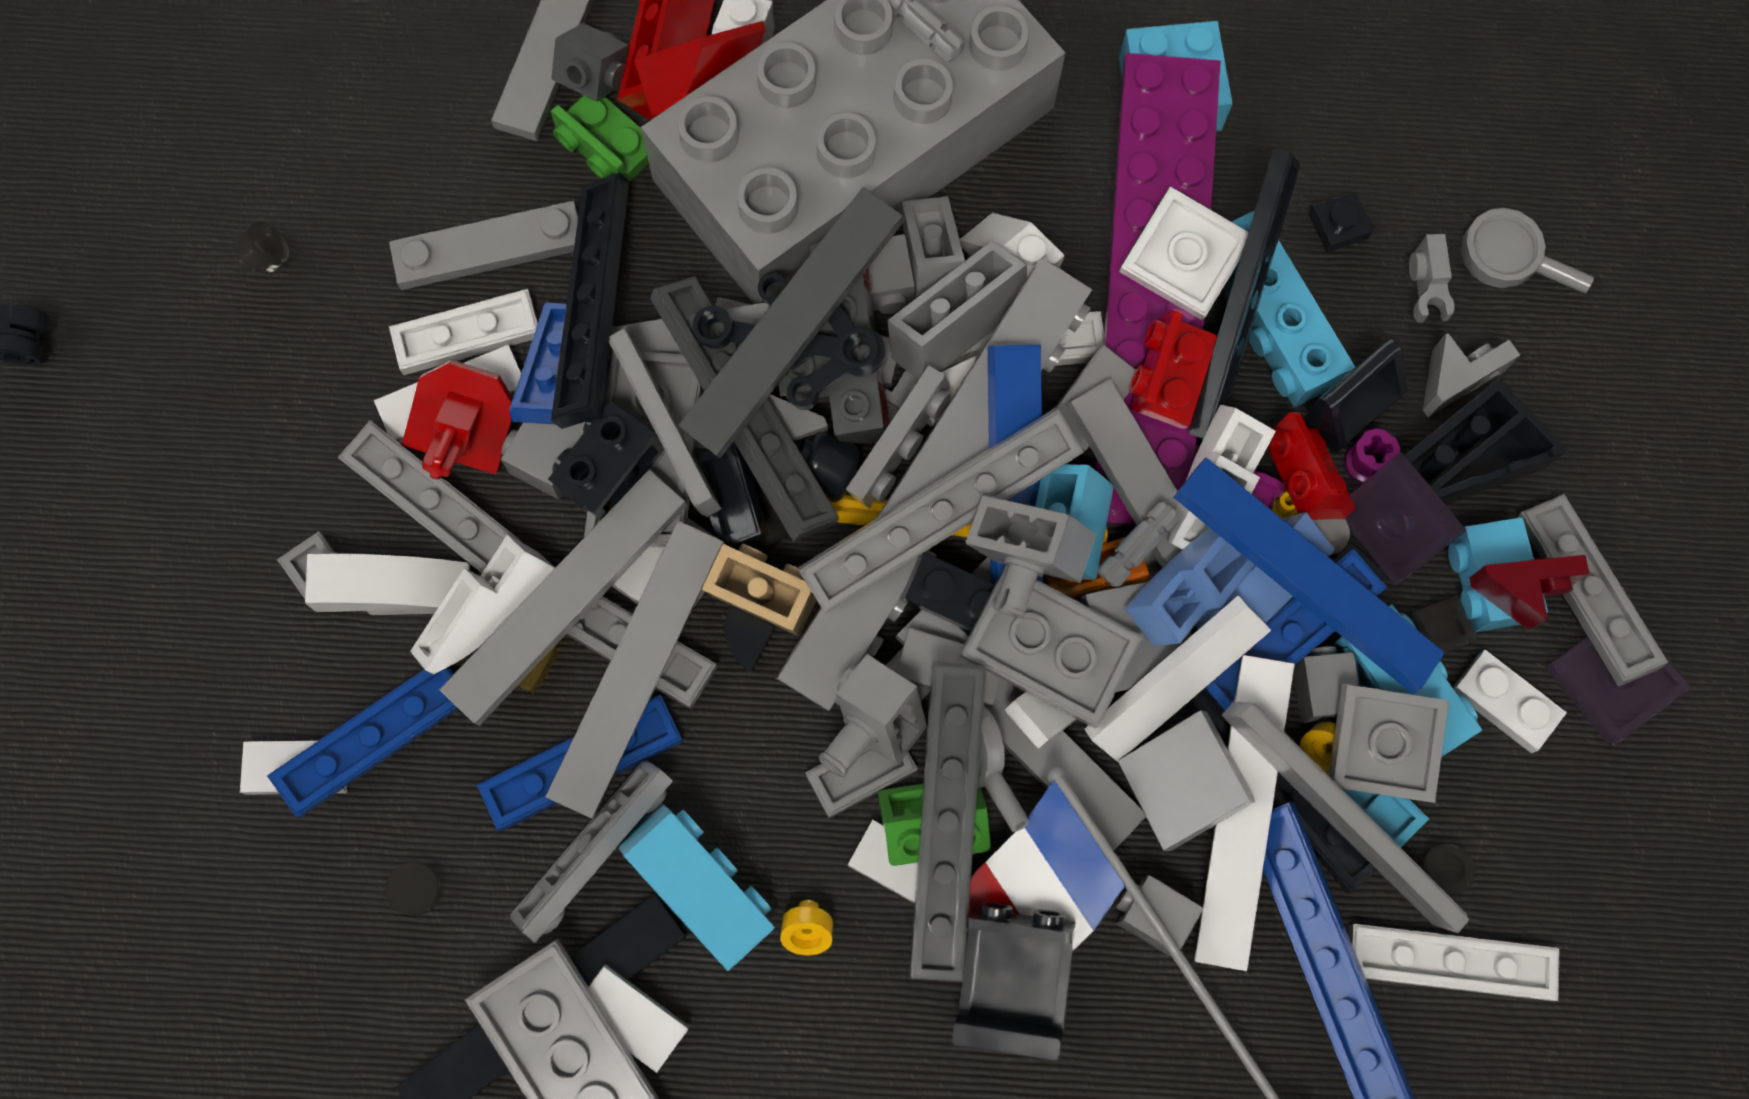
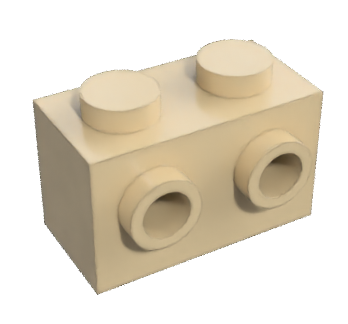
M723 544L701 590L713 598L800 637L817 600L799 570L789 564L785 565L783 571L765 563L768 555L748 545L741 544L739 550Z

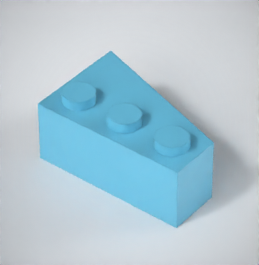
M661 803L653 812L645 813L617 847L703 945L729 971L775 928L765 917L772 908L752 886L743 892L736 885L731 877L738 870L718 848L711 854L703 848L696 839L704 832L684 810L675 816Z

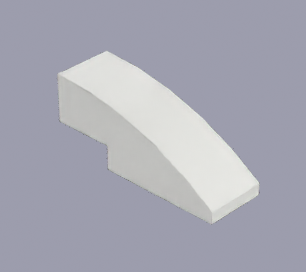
M1220 405L1199 447L1188 477L1198 464L1207 457L1249 493H1252L1260 479L1253 472L1276 431L1237 408ZM1179 503L1176 512L1179 514L1180 520L1171 529L1168 542L1183 550L1209 527Z
M506 535L480 576L466 568L462 570L410 652L422 667L432 674H436L462 660L481 647L555 567L538 551Z
M307 554L305 604L315 612L367 611L370 615L435 614L462 570L466 568L471 571V565L467 562L410 556Z

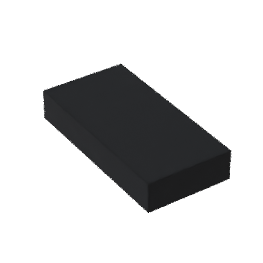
M733 441L721 458L710 450L695 455L694 457L721 507V510L710 515L715 537L723 541L725 545L734 548L768 535L769 532L750 468L735 442Z

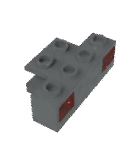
M819 243L809 244L810 253L815 250ZM867 269L840 303V306L855 327L865 326L877 332L871 294L872 289L869 280L870 271ZM828 320L817 333L838 337ZM866 345L857 346L853 351V359L858 361L866 359L870 353V348ZM814 355L785 375L778 383L780 396H786L787 402H790L787 397V388L790 382L798 377L808 378L832 358ZM882 367L866 377H855L846 374L819 393L818 402L830 400L834 435L839 441L851 444L878 441L888 427L890 419L888 418L887 395L885 394L886 389L884 388ZM799 387L795 392V399L800 402L806 401L811 395V387Z

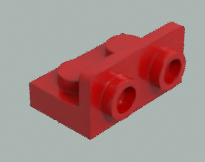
M1173 309L1158 320L1154 319L1147 330L1144 347L1149 348L1144 366H1138L1130 383L1129 392L1134 394L1130 410L1185 429L1191 424L1218 335L1182 322L1183 313Z
M1299 412L1288 413L1273 428L1276 432L1267 448L1298 514L1307 512L1312 520L1345 519L1356 507L1347 491L1344 480L1339 475L1327 450L1326 442L1321 437L1317 428H1307Z

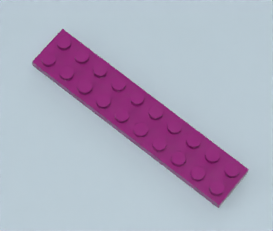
M1126 53L1124 58L1104 345L1135 370L1139 365L1144 366L1149 348L1144 347V339L1154 319L1158 320L1174 309L1183 313L1182 322L1203 330L1204 320L1198 319L1119 271L1170 187L1211 210L1221 60ZM1130 392L1124 399L1129 410L1134 394ZM1130 410L1178 491L1186 481L1195 459L1196 436L1189 434L1191 424L1189 427L1181 429ZM1095 457V471H1097L1110 482L1109 478L1107 477L1106 473L1104 472L1103 468L1101 467L1100 463ZM1113 488L1107 525L1136 527L1125 505Z

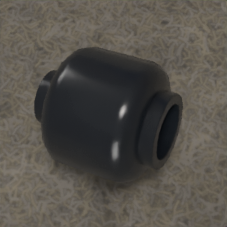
M823 432L816 434L811 440L804 438L798 449L830 502L842 500L848 492L846 488L861 467L859 465L860 451L858 447L849 442L839 441L835 436Z

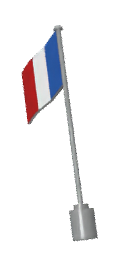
M1059 766L1051 768L1047 774V779L1049 783H1052L1029 815V824L1022 830L1015 832L977 869L970 879L968 914L972 907L981 908V903L983 902L1007 904L1012 906V913L1033 916L1034 910H1052L1063 913L1065 921L1076 922L1074 950L1094 931L1125 886L1267 1099H1280L1062 775L1066 770Z

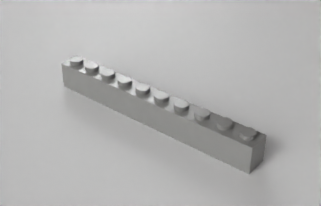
M1043 257L1040 259L877 518L989 449L987 346L1041 345V371L1043 369L1050 373L1065 351V348L1058 344L1067 329L1075 333L1091 307L1084 304L1092 291L1091 288ZM930 549L925 551V553L936 557V554L931 552ZM918 556L827 613L820 607L775 679L827 711L831 709L834 703L840 706L835 694L840 678L851 666L857 667L866 654L873 658L879 650L884 639L878 636L877 633L887 618L895 622L907 605L906 602L900 599Z

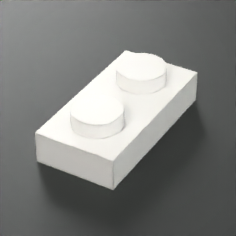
M1486 650L1477 655L1453 687L1457 695L1465 697L1477 712L1531 754L1539 751L1567 713Z

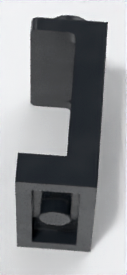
M997 902L981 903V908L972 907L966 921L968 935L959 1014L954 1023L952 1044L1058 1061L1063 1041L1076 922L1065 921L1063 913L1052 910H1034L1033 916L1012 913V906Z

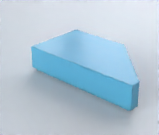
M1342 789L1400 848L1429 820L1410 799Z

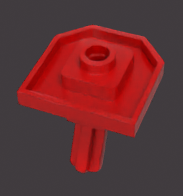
M450 360L419 377L402 446L426 453L422 461V469L429 472L432 479L438 480L441 476H449L455 463L496 475L503 456L501 454L502 446L509 435L512 425L509 409L513 397L499 374Z

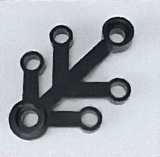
M777 273L764 275L758 283L759 295L770 306L779 295L775 297L767 296V287L771 283L779 282L782 284V292L788 284L784 277ZM714 305L702 308L693 320L695 336L703 345L711 349L724 348L730 342L742 344L756 326V324L734 321L725 309ZM840 305L828 319L838 337L816 334L785 374L787 375L814 355L832 358L808 378L798 377L788 385L787 397L800 410L813 408L819 400V393L846 374L855 377L869 376L875 373L885 360L886 349L881 336L869 327H855ZM718 322L723 323L725 326L723 334L716 338L710 337V327ZM857 346H868L870 353L866 359L861 361L853 359V351ZM799 387H811V395L806 401L800 402L795 399V392Z

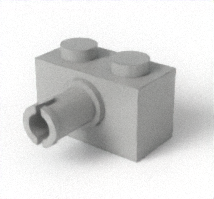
M982 495L966 544L991 560L1008 566L996 603L994 602L992 608L1012 617L1015 614V617L1024 619L1025 610L1037 576L1042 577L1043 574L1081 582L1097 534L1069 514Z
M866 654L857 667L851 666L839 680L835 694L846 725L818 758L831 772L841 778H845L848 774L847 772L869 745L874 751L898 766L927 728L917 686Z

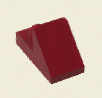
M1585 554L1489 564L1483 566L1470 576L1469 580L1474 590L1525 628L1533 629L1547 620L1543 596H1557L1572 592V585L1588 576L1590 572Z

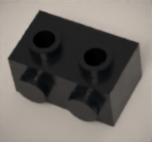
M610 400L602 409V416L586 421L583 427L584 433L572 448L565 449L557 457L552 467L553 473L548 478L559 490L599 520L640 480L665 450L656 433Z

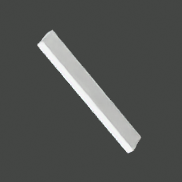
M1243 655L1235 702L1256 704L1284 732L1294 664ZM1231 725L1227 749L1256 802L1215 825L1202 905L1204 909L1201 912L1194 961L1247 971L1278 771Z

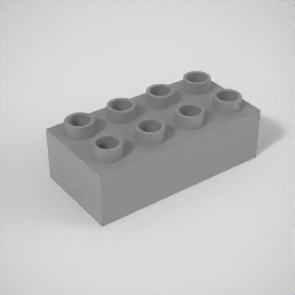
M826 0L641 127L652 180L753 304L764 303V300L758 293L760 279L768 273H777L783 276L787 283H789L811 255L809 244L821 242L863 187L902 215V201L928 199L1054 109L1066 53L1019 0H921L947 23L944 28H953L964 38V49L951 62L944 61L934 52L936 46H927L901 22L902 16L895 17L887 0ZM779 282L771 283L766 289V295L769 297L779 295L782 290V284Z

